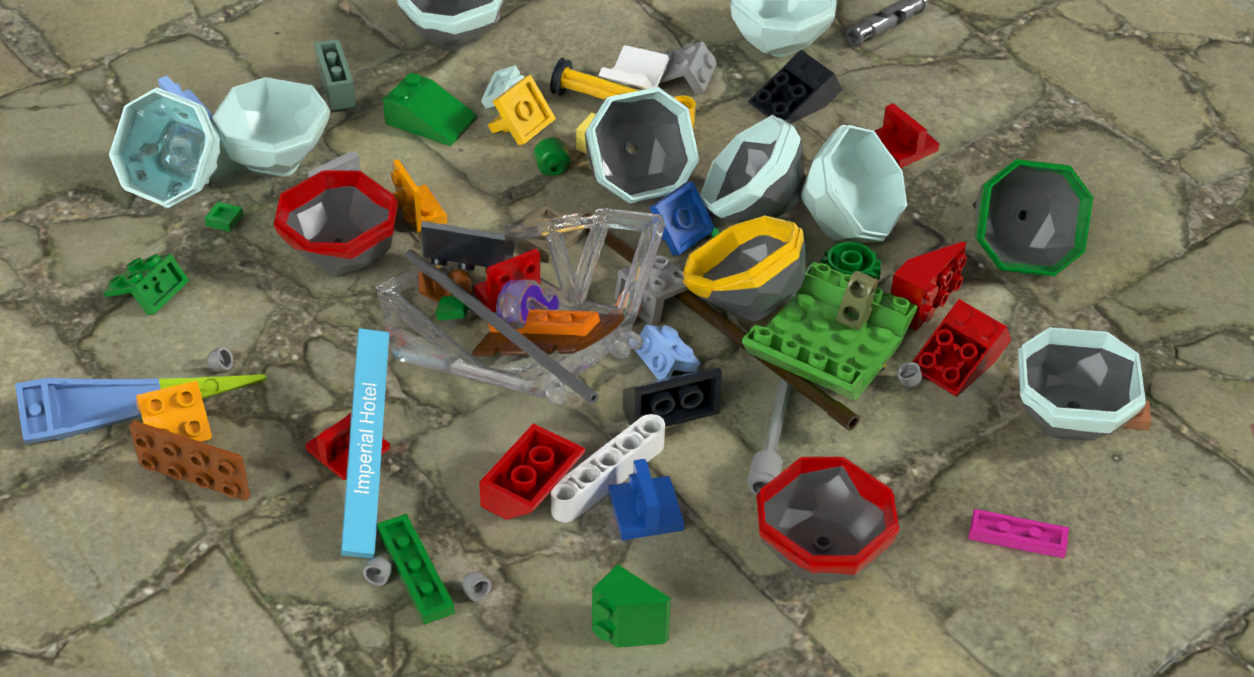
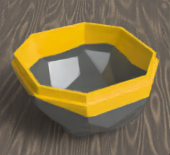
M761 216L731 225L689 254L683 270V282L696 295L735 316L751 321L763 319L794 297L796 292L802 287L806 261L803 231L794 222L769 216Z

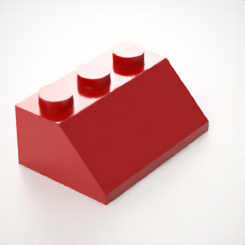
M533 423L479 481L480 506L505 520L532 513L585 453V448Z

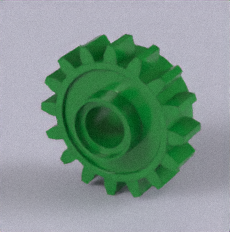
M843 242L833 245L830 250L824 251V257L820 259V263L826 264L831 269L843 274L853 275L855 271L880 280L881 260L876 259L877 254L863 244Z

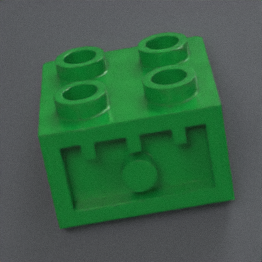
M171 253L161 256L154 254L146 259L138 257L132 260L126 266L128 269L123 274L115 276L108 282L110 286L103 291L105 297L132 293L147 316L154 315L189 282V279Z

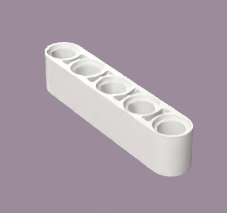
M644 415L566 474L551 491L552 517L564 523L575 520L608 494V485L622 483L628 478L629 474L633 473V460L646 458L648 463L664 449V420L658 415Z

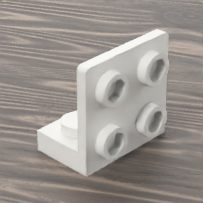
M625 45L615 67L612 69L602 67L598 76L601 79L637 90L658 87L669 57L666 54Z

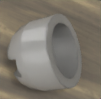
M226 347L214 349L208 355L207 365L215 372L229 370L233 366L232 354Z
M904 363L897 369V377L903 387L915 388L922 381V373L916 363Z
M374 557L363 570L365 579L376 586L384 585L391 576V563L384 560V557Z
M476 571L468 573L462 583L465 594L473 601L485 598L492 586L491 581L484 574Z

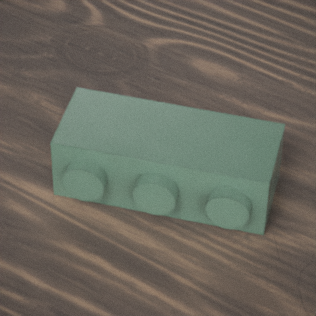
M340 40L315 42L317 68L331 111L356 107L354 82Z

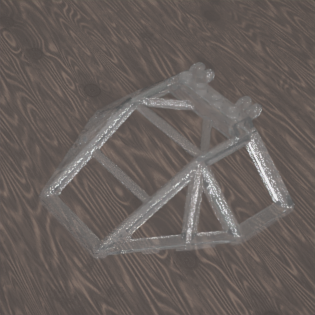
M602 208L595 210V215L581 218L580 213L539 220L538 226L525 228L523 223L504 227V232L498 233L516 238V241L546 236L560 286L558 288L541 278V292L547 301H551L553 295H555L558 299V307L563 310L598 312V315L624 314V321L614 331L593 345L574 354H559L558 350H555L553 354H548L577 378L579 377L578 375L588 368L598 365L599 360L609 353H612L618 359H625L630 355V349L638 350L643 346V340L637 332H632L631 328L635 322L665 228V222L661 214ZM589 227L590 231L574 274L562 232ZM609 227L642 232L618 307L585 301ZM424 257V259L431 263V258ZM414 264L376 288L386 331L389 332L390 347L395 360L522 392L542 399L548 398L556 405H562L567 401L566 394H577L532 357L516 361L523 355H505L488 366L480 363L446 334L475 315V312L469 308L465 318L445 320L436 326L400 295L402 291L418 282V271L425 274ZM432 264L437 269L441 267V265ZM401 319L424 339L404 330Z

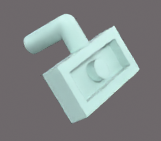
M516 65L494 72L481 100L485 109L494 107L493 100L525 77L520 75Z

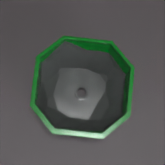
M1014 159L981 185L976 201L974 237L1000 271L1055 277L1086 252L1094 196L1071 165ZM1024 210L1026 217L1020 220L1019 213Z

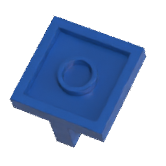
M690 181L684 183L649 207L656 221L645 227L643 232L646 239L657 237L659 240L665 239L674 256L680 255L713 232L715 226L694 182Z
M646 458L633 460V473L628 475L629 482L608 485V494L622 541L684 531V520L670 476L652 478Z

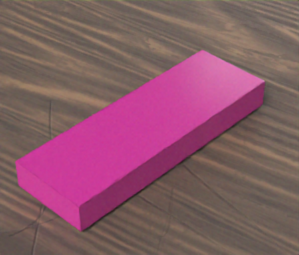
M974 509L968 539L1065 558L1069 527Z

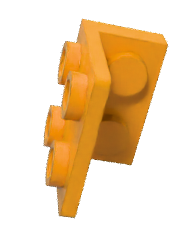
M393 160L394 171H391V179L396 189L393 195L398 201L397 208L401 207L406 222L408 224L411 223L417 233L421 232L422 221L447 224V214L427 185L417 186L400 160Z
M197 380L136 395L138 413L141 412L144 424L200 442L212 439Z

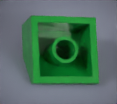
M617 564L592 588V631L598 638L610 642L617 648L665 644L669 640L671 598Z

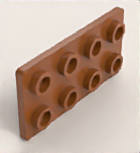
M135 420L130 423L129 428L139 465L146 470H154L169 475L176 480L181 479L196 484L203 489L209 488L224 493L231 498L236 497L247 501L250 497L242 455Z

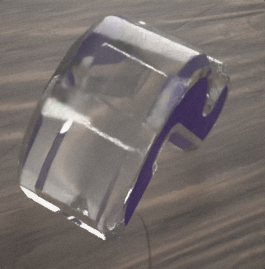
M510 280L503 285L498 296L496 315L514 329H522L525 326L529 309H559V298L553 289L542 288L535 280Z

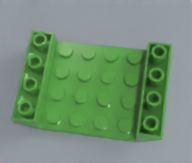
M814 261L805 270L802 287L766 327L755 324L743 337L742 344L749 354L857 401L900 346L918 306L910 303L906 298L896 297L877 286L873 295L874 299L871 306L873 309L870 318L860 330H856L836 321V317L852 275L843 274L831 269L826 264ZM847 313V316L851 319L859 318V316L853 313Z

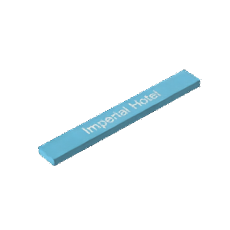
M359 328L357 334L341 556L373 559L375 554L389 332Z

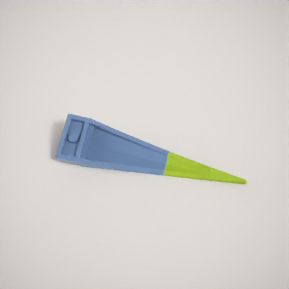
M259 374L163 379L43 378L15 383L23 441L25 444L53 439L61 440L141 417V412L138 413L136 405V395L197 380L203 399L265 381L267 376Z

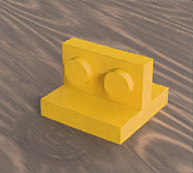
M528 75L492 101L500 115L487 125L492 133L501 130L504 133L510 131L519 146L528 142L556 118L532 76Z

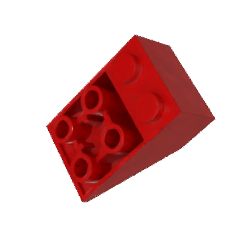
M962 241L910 258L893 274L890 294L906 298L910 303L918 306L909 328L917 331L924 322L928 323L932 319L935 310L938 307H943L949 295L953 291L957 292L963 282L961 271L967 260L965 255L966 242Z
M958 299L912 362L918 364L922 377L957 397L998 360L1012 340L1006 325Z

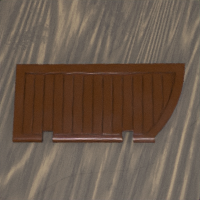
M624 314L599 315L600 322L586 336L521 334L546 354H553L555 350H558L559 354H574L606 337L625 318ZM490 331L472 351V356H495L498 351L501 352L502 356L528 355L500 332Z

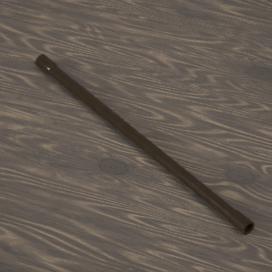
M587 213L581 217L579 225L586 228V232L602 241L632 265L647 260L646 257L607 229L602 222L591 214ZM690 290L674 295L675 298L747 352L742 344L743 337L747 334ZM752 355L827 412L829 417L846 430L851 431L858 425L860 417L841 402L833 399L811 381Z

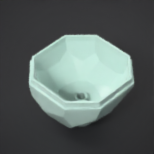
M731 0L730 7L734 22L748 42L766 54L784 57L809 46L831 26L835 18L837 0Z
M264 77L232 87L212 116L211 124L215 127L220 138V145L230 159L254 172L289 176L296 171L299 164L318 142L328 122L330 109L312 85Z
M851 125L839 126L822 145L813 159L800 194L803 203L811 212L821 231L827 237L840 242L872 243L884 241L907 207L902 169L873 130Z

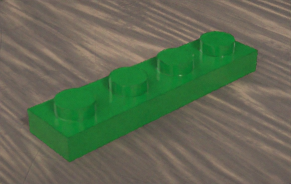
M407 513L377 523V532L423 624L425 625L455 614V606Z

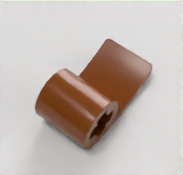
M454 270L447 274V277L473 296L471 277L468 272ZM418 271V289L420 294L438 303L441 297L453 296L432 278Z

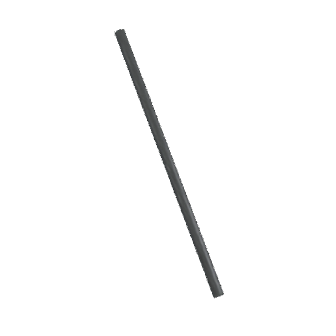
M413 249L406 252L405 257L407 260L586 401L594 404L598 400V393Z

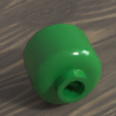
M555 137L545 138L535 146L534 158L541 173L547 176H555L564 173L568 169L570 155L565 143L561 139Z

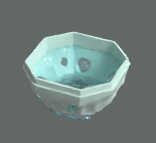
M155 88L124 106L109 156L121 187L124 190L169 208L193 197V195L202 191L205 184L209 183V177L217 169V158L220 154V138L215 127L212 126L203 105L160 88Z

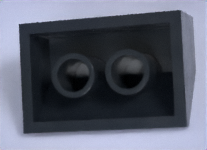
M422 221L421 224L423 257L431 258V264L447 266L448 261L458 263V268L474 271L475 266L485 267V273H487L488 267L513 258L516 238L508 235Z
M720 367L708 368L624 388L623 412L630 425L644 415L654 414L664 420L665 427L719 414L722 371Z

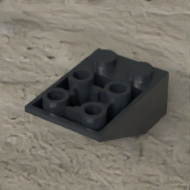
M799 50L748 102L766 117L774 115L792 124L825 108L842 91V88L834 72L803 50Z

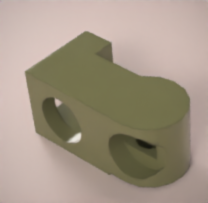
M855 271L847 284L836 321L860 330L870 318L873 309L871 308L874 299L873 295L876 291L878 280ZM847 313H853L859 316V318L851 319L847 316Z

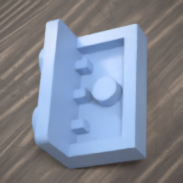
M645 325L633 345V349L658 380L670 378L674 370L695 372L701 364L694 356L693 350L679 338L678 332L668 325L663 327Z

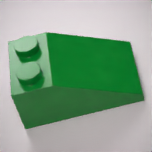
M411 72L383 99L386 125L448 146H452L477 119L476 113L432 79Z

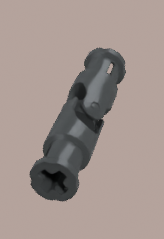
M899 0L880 12L863 19L860 24L848 27L845 33L846 38L852 46L858 47L864 40L873 39L888 29L912 18L915 13L923 12L927 9L928 2L927 0Z

